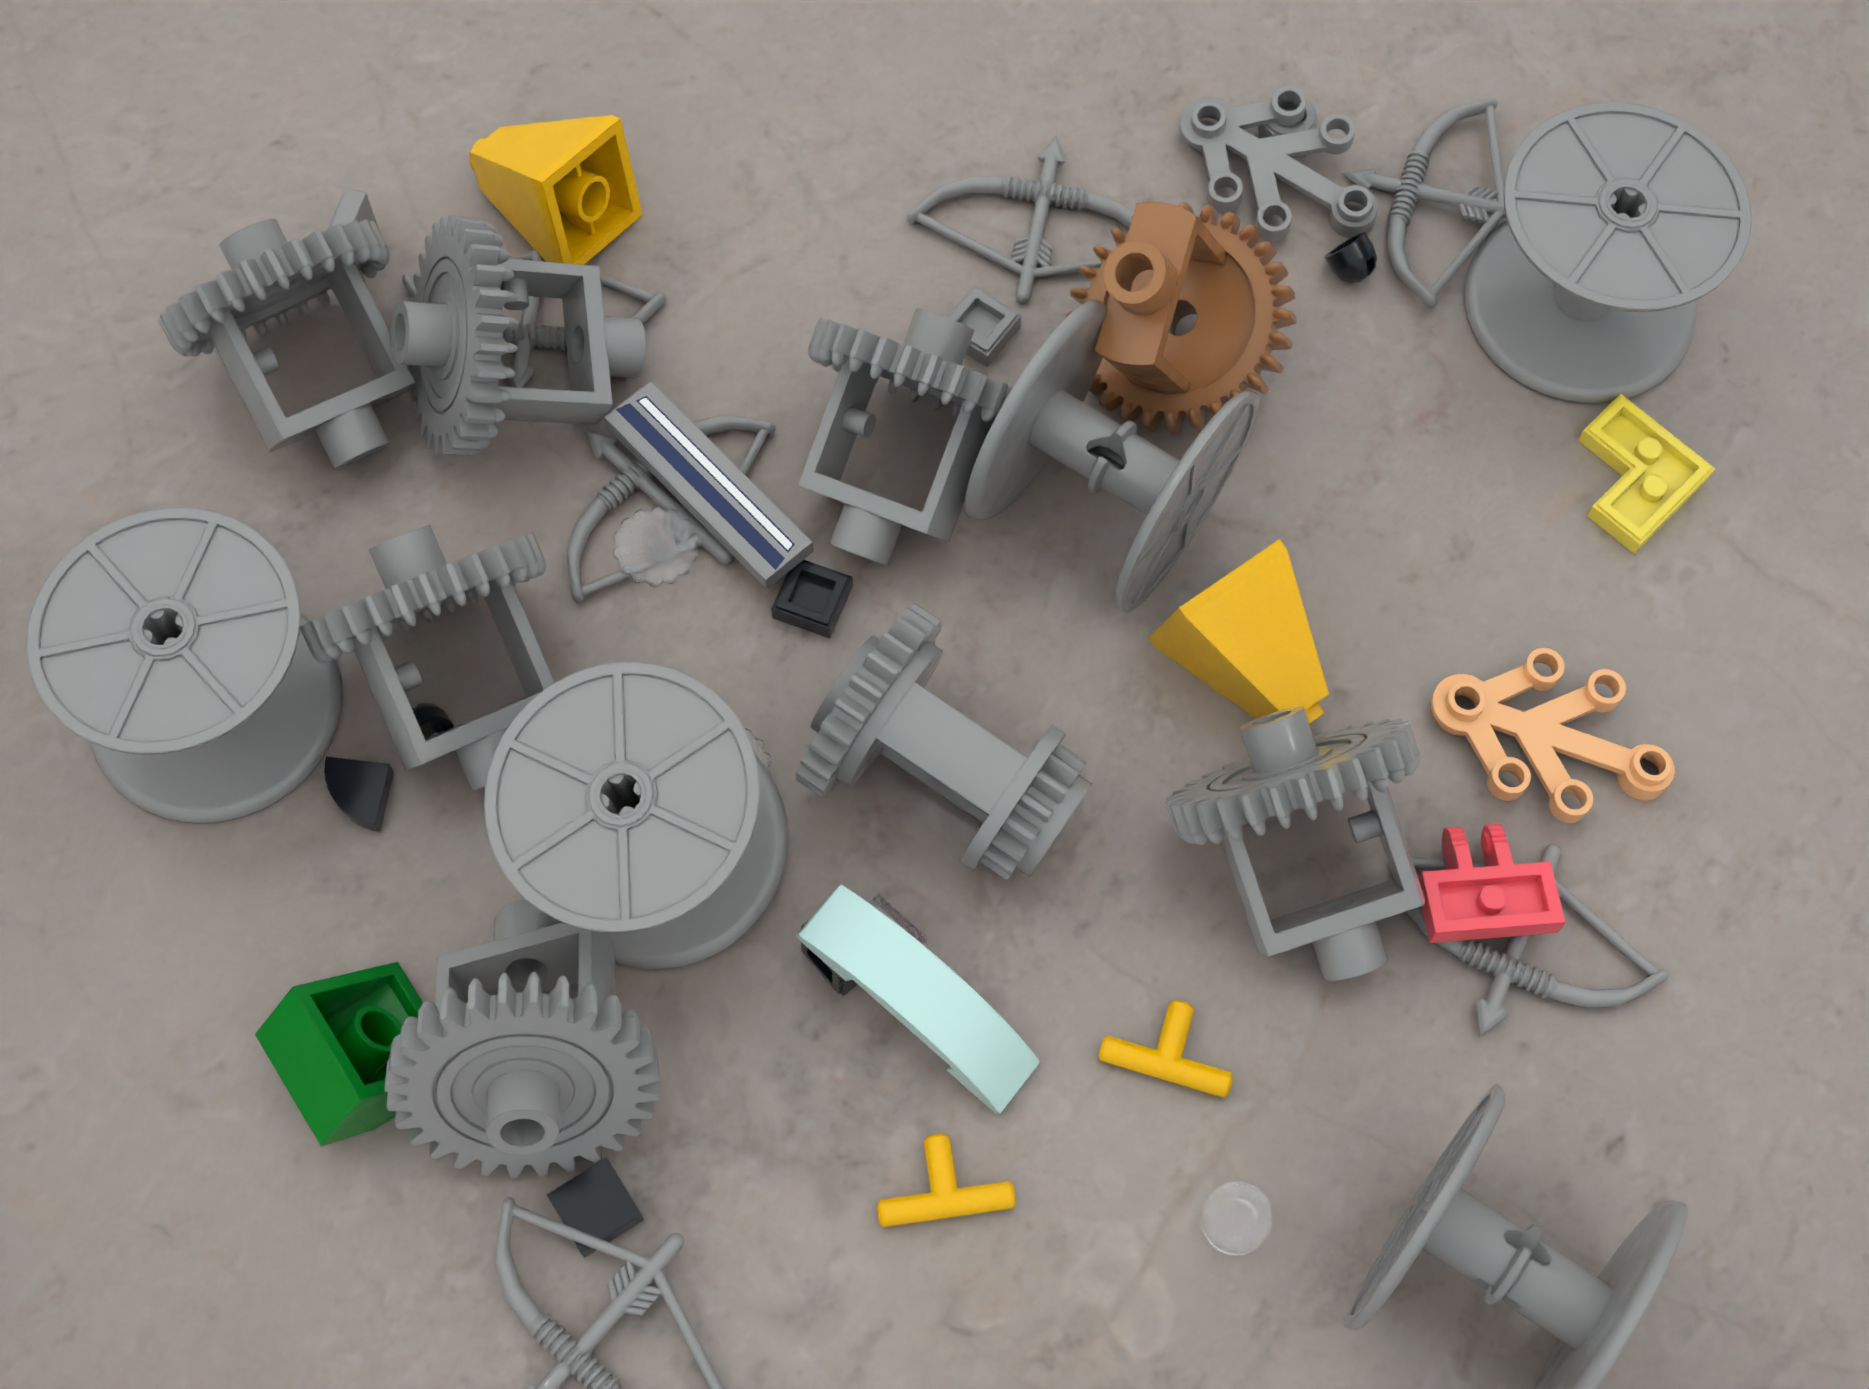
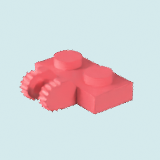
M1497 823L1485 824L1483 826V830H1481V849L1484 854L1485 867H1473L1467 838L1462 827H1445L1443 829L1441 848L1443 850L1446 870L1423 871L1418 878L1425 897V904L1421 908L1429 943L1548 934L1560 931L1566 921L1551 862L1513 864L1504 828H1502V824Z

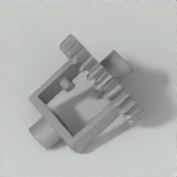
M448 215V217H440V224L434 223L432 225V236L425 237L426 253H419L418 256L421 274L414 273L413 277L417 292L416 297H410V301H399L396 304L390 330L391 351L394 361L400 365H411L409 371L416 383L411 392V402H417L415 420L421 422L420 435L421 437H427L428 448H433L435 454L469 456L478 454L482 449L489 447L491 438L497 436L498 428L494 423L503 420L597 424L604 419V416L609 413L613 405L610 377L636 378L640 374L646 354V336L643 324L638 318L604 316L599 266L509 259L508 251L500 248L503 245V238L496 233V229L492 224L486 223L480 218ZM528 296L562 298L571 391L498 386V379H507L515 376L513 369L503 366L501 356L518 350L515 344L508 343L503 339V331L506 328H512L519 324L517 319L503 315V307L508 310L526 309L529 307Z
M267 219L247 226L231 234L219 244L231 270L217 274L216 280L199 284L195 287L196 291L179 297V302L169 305L166 308L167 311L159 315L161 319L158 322L171 347L184 357H197L201 352L211 354L214 347L216 348L269 452L316 433L335 470L360 461L391 444L373 408L403 395L416 384L407 365H400L394 361L391 351L390 332L365 285L364 275L374 278L377 275V271L383 270L390 259L388 247L374 220L369 222L368 219H365L359 223L357 220H353L343 226L336 224L324 232L317 230L300 241L295 238L287 242L276 219ZM332 289L377 379L289 417H285L264 377L279 370L277 359L268 347L252 353L246 342L247 335L245 329L254 326L257 332L264 336L267 333L265 322L272 317L277 318L281 325L287 326L286 312L288 310L298 308L301 314L308 316L309 308L307 301L317 298L321 304L328 306L330 299L327 291Z
M916 308L903 344L860 328L856 329L829 319H818L809 343L808 355L811 360L820 363L824 367L832 365V369L835 372H839L798 486L844 503L829 544L872 561L888 565L902 525L950 542L965 501L968 482L979 451L999 410L1012 390V387L1008 386V384L988 378L987 375L968 370L962 366L975 331L974 329L936 313ZM879 377L890 380L888 385L890 394H894L901 385L910 388L911 402L917 401L919 396L924 394L933 397L932 409L934 411L939 409L941 404H953L952 414L957 419L923 511L840 481L856 436L860 435L868 438L875 429L876 416L867 412L866 409Z
M427 525L369 549L385 590L302 625L300 630L311 655L319 663L324 664L331 662L333 659H339L342 652L344 654L355 652L405 769L417 767L452 751H456L472 790H477L486 786L488 770L493 755L511 722L534 697L555 683L514 588L517 582H528L530 578H537L543 575L546 570V563L534 533H530L447 564L431 525ZM479 593L485 598L526 696L425 739L405 694V691L422 684L420 673L413 661L394 667L382 639L387 640L393 631L392 624L398 622L403 630L409 631L410 626L416 624L415 614L421 612L423 617L428 622H431L433 614L436 616L441 614L440 604L444 603L446 608L454 613L456 610L455 601L460 606H464L467 597L471 603L475 604L478 602Z
M1293 707L1262 716L1242 725L1239 729L1249 755L1245 757V761L1226 764L1222 766V770L1206 773L1201 776L1202 779L1186 783L1185 788L1175 790L1172 796L1166 798L1167 802L1165 803L1176 834L1188 844L1197 843L1198 845H1204L1208 839L1214 844L1222 843L1258 952L1261 955L1270 957L1312 943L1323 977L1327 981L1354 978L1381 967L1388 961V957L1376 921L1421 907L1425 904V897L1388 789V778L1393 783H1401L1405 776L1413 774L1420 763L1419 750L1409 721L1403 722L1402 719L1391 722L1390 719H1385L1373 724V721L1354 728H1352V725L1345 726L1333 733L1328 731L1321 732L1313 737L1304 707ZM1352 791L1354 796L1361 802L1367 799L1371 811L1348 818V823L1356 843L1380 837L1393 880L1270 920L1242 839V825L1250 822L1256 834L1262 836L1266 829L1264 820L1276 816L1280 824L1285 829H1288L1291 824L1290 813L1294 810L1304 809L1307 816L1314 821L1317 818L1316 804L1318 802L1330 800L1334 809L1341 811L1343 809L1342 793Z
M519 900L507 904L497 913L494 920V940L492 942L438 956L435 1004L431 1001H425L421 1009L418 1010V1018L408 1017L401 1027V1034L397 1035L392 1041L385 1080V1091L388 1092L387 1109L388 1111H396L395 1126L397 1129H410L409 1142L413 1146L430 1142L429 1157L433 1159H438L454 1152V1168L459 1170L474 1160L482 1161L481 1175L489 1176L502 1164L506 1165L510 1178L518 1179L525 1165H531L540 1178L547 1177L549 1165L553 1162H557L570 1173L576 1171V1156H581L596 1164L602 1160V1147L617 1152L623 1150L624 1135L638 1137L642 1133L641 1119H652L654 1115L653 1101H659L660 1096L659 1055L656 1047L653 1045V1037L649 1028L640 1026V1018L637 1012L629 1009L621 1015V1003L616 996L615 947L610 934L568 925L543 913L527 900ZM579 983L578 997L575 999L569 998V985Z

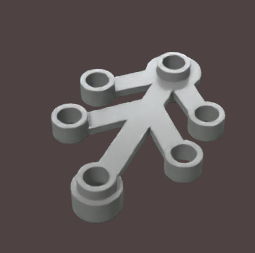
M1283 86L1275 91L1272 100L1231 107L1223 99L1206 96L1193 100L1184 108L1180 117V132L1191 148L1203 153L1209 177L1207 199L1216 211H1233L1240 205L1242 200L1243 183L1236 174L1230 172L1226 150L1228 149L1247 162L1258 209L1256 229L1262 238L1269 241L1281 240L1287 236L1291 227L1292 212L1289 206L1280 200L1275 177L1329 208L1330 224L1339 235L1351 238L1361 232L1367 234L1373 228L1378 211V203L1371 191L1359 185L1343 188L1293 159V157L1325 151L1330 154H1342L1348 151L1353 144L1355 135V124L1348 116L1332 114L1323 120L1320 128L1261 139L1243 130L1273 122L1282 126L1298 124L1305 114L1306 96L1301 89L1295 86ZM1290 101L1295 103L1298 108L1293 111H1285L1279 107V104ZM1211 118L1217 120L1218 123L1213 126H1206L1200 123L1199 120ZM1332 129H1339L1346 134V137L1334 139L1327 132ZM1220 187H1229L1234 190L1235 194L1225 198L1217 195L1215 191ZM1357 202L1365 208L1360 211H1351L1345 206V203ZM1270 215H1277L1283 219L1284 223L1279 226H1270L1264 221V218Z

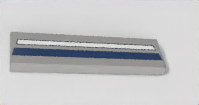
M651 381L604 416L606 428L766 589L814 552L813 542Z

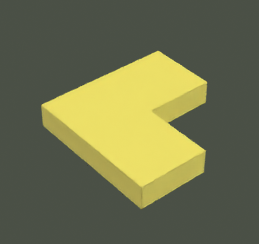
M1622 394L1582 431L1578 439L1580 443L1622 476L1591 507L1587 516L1633 554L1699 490L1715 471L1712 465Z

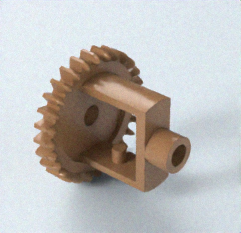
M1162 202L1137 203L1128 235L1124 234L1117 227L1111 229L1116 248L1111 251L1097 244L1093 247V251L1102 263L1101 267L1080 266L1079 272L1091 282L1090 288H1073L1070 290V296L1081 304L1090 300H1099L1107 307L1106 316L1102 322L1094 350L1103 358L1089 391L1095 395L1105 390L1101 396L1100 403L1111 412L1122 404L1119 417L1124 421L1130 420L1134 422L1142 414V426L1148 431L1155 432L1164 417L1167 430L1173 435H1180L1185 416H1187L1192 428L1199 433L1205 427L1206 412L1210 411L1215 415L1226 402L1235 395L1244 392L1248 387L1266 394L1269 388L1259 375L1262 370L1276 373L1282 372L1284 367L1271 355L1272 350L1291 349L1293 342L1287 336L1278 332L1277 329L1296 324L1297 317L1292 311L1278 307L1296 299L1295 292L1290 286L1277 285L1289 273L1282 262L1269 264L1277 254L1271 243L1264 241L1256 246L1261 234L1252 224L1244 226L1238 232L1241 221L1235 213L1227 212L1218 223V212L1209 204H1205L1202 207L1200 215L1197 217L1187 202H1181L1179 206ZM1073 311L1068 312V313L1066 314V317H1067L1069 314H1071ZM1197 314V320L1192 330L1184 335L1176 336L1175 330L1178 322L1187 315Z

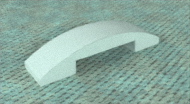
M842 884L833 890L795 936L845 981H855L950 1065L946 1071L995 1114H1001L1041 1062L1014 1029L950 967L893 920Z

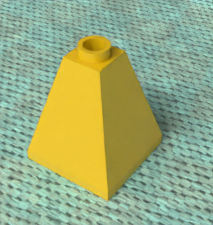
M605 115L499 127L487 138L476 141L469 151V163L475 172L480 191L546 262L585 265L643 215L622 121L617 116Z
M1280 539L1180 606L1148 638L1158 650L1255 719L1293 707H1304L1310 724L1325 713L1318 702L1329 695L1289 554Z

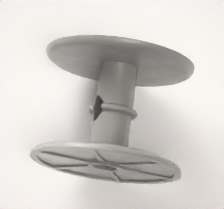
M1604 102L1578 106L1552 116L1527 135L1515 151L1508 166L1504 185V208L1507 220L1497 226L1484 239L1473 255L1468 267L1464 288L1468 320L1478 342L1487 355L1508 375L1521 384L1542 394L1579 403L1613 402L1620 394L1628 399L1652 389L1677 368L1689 349L1696 324L1695 300L1704 297L1726 280L1737 267L1745 253L1751 232L1752 213L1747 188L1739 171L1725 151L1703 131L1673 114L1656 108L1632 103Z
M1090 300L1076 308L1051 333L1024 369L1004 401L982 444L972 469L966 491L965 510L966 514L975 520H988L998 515L1022 494L1048 459L1052 457L1088 479V488L1091 493H1097L1103 488L1143 512L1147 516L1125 559L1115 592L1116 603L1119 609L1124 613H1129L1141 605L1162 582L1211 511L1233 472L1251 434L1259 410L1260 396L1253 391H1244L1232 397L1206 424L1182 459L1175 458L1137 435L1138 426L1135 422L1128 420L1120 425L1083 403L1103 358L1094 350L1107 308L1099 300Z
M185 507L162 508L136 513L98 529L78 543L59 561L45 580L32 607L26 637L27 660L34 686L42 701L64 726L78 736L90 741L96 761L102 772L125 798L138 807L163 818L191 823L221 822L250 815L279 801L299 786L317 767L333 740L341 712L342 685L336 659L322 664L317 662L311 655L300 630L302 625L310 621L300 613L297 588L285 561L273 545L260 533L248 525L218 512Z
M615 662L597 665L566 676L534 697L515 717L502 736L488 770L484 796L485 825L494 856L504 875L528 902L550 917L574 927L609 933L615 947V964L648 970L669 969L686 966L709 958L729 947L757 922L768 907L780 883L786 863L788 827L786 812L776 783L767 768L755 755L746 730L729 705L712 689L686 673L653 663Z
M1495 1084L1469 1114L1410 1202L1361 1285L1347 1313L1344 1327L1350 1330H1358L1364 1327L1387 1301L1423 1249L1479 1287L1485 1289L1486 1295L1484 1300L1487 1304L1493 1305L1501 1300L1558 1338L1534 1389H1596L1640 1322L1673 1259L1686 1224L1687 1206L1678 1200H1670L1654 1208L1628 1235L1598 1277H1596L1541 1241V1229L1537 1225L1532 1224L1524 1230L1461 1189L1489 1140L1505 1104V1092L1500 1085Z

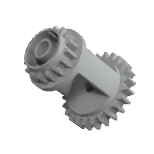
M913 603L911 607L906 608L901 617H897L888 633L885 632L880 640L875 636H871L841 672L812 720L810 728L818 734L808 746L810 749L800 761L801 766L796 772L795 780L823 798L830 791L834 790L840 780L849 787L855 785L879 754H881L982 823V826L959 862L972 871L975 870L979 863H982L1005 880H1008L1015 868L1030 877L1092 785L1091 782L1079 775L1087 761L1060 744L1066 733L1054 725L1050 726L1029 757L1026 758L927 691L925 686L943 654V650L934 645L936 642L935 638L940 633V627L943 622L916 603Z

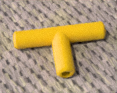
M1173 1000L1168 1004L1156 1049L1107 1035L1103 1037L1098 1058L1102 1062L1222 1098L1229 1095L1233 1081V1075L1230 1071L1182 1057L1195 1010L1191 1004L1180 1000Z
M933 1134L927 1136L923 1141L930 1192L880 1199L876 1203L879 1225L890 1227L1013 1209L1016 1205L1013 1183L1010 1181L958 1188L950 1137L946 1134Z

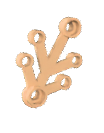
M1538 648L1529 654L1522 666L1484 682L1468 674L1451 675L1443 679L1433 692L1431 710L1438 725L1452 735L1466 736L1488 775L1487 786L1489 791L1500 800L1513 801L1518 799L1528 787L1531 774L1523 761L1506 756L1494 730L1516 738L1550 797L1549 808L1555 818L1565 823H1576L1584 818L1593 805V794L1585 783L1570 778L1556 752L1615 772L1621 789L1628 796L1641 801H1649L1659 797L1674 778V763L1669 754L1658 746L1641 744L1633 749H1629L1563 726V724L1593 711L1604 713L1612 711L1617 707L1626 693V684L1624 679L1613 670H1597L1589 677L1584 687L1525 712L1501 703L1531 688L1537 691H1547L1558 683L1564 673L1565 665L1562 657L1552 649ZM1539 662L1548 665L1553 675L1549 677L1539 675L1535 671L1533 664ZM1605 684L1612 690L1613 697L1605 698L1600 696L1596 692L1594 685ZM1460 695L1470 699L1474 703L1475 708L1466 710L1459 707L1455 702V696ZM1640 760H1647L1654 764L1659 770V774L1650 775L1646 773L1640 765ZM1507 771L1514 774L1518 779L1519 786L1508 787L1504 785L1499 779V772ZM1570 793L1576 796L1580 801L1581 808L1570 809L1562 802L1561 794Z

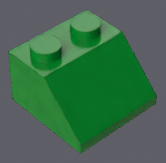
M398 962L293 986L255 1033L256 1038L320 1146L373 1131L396 1116V1111H388L387 1109L388 1092L385 1091L387 1061L390 1058V1047L393 1039L401 1034V1027L408 1017L418 1018V1010L421 1009L423 1004Z

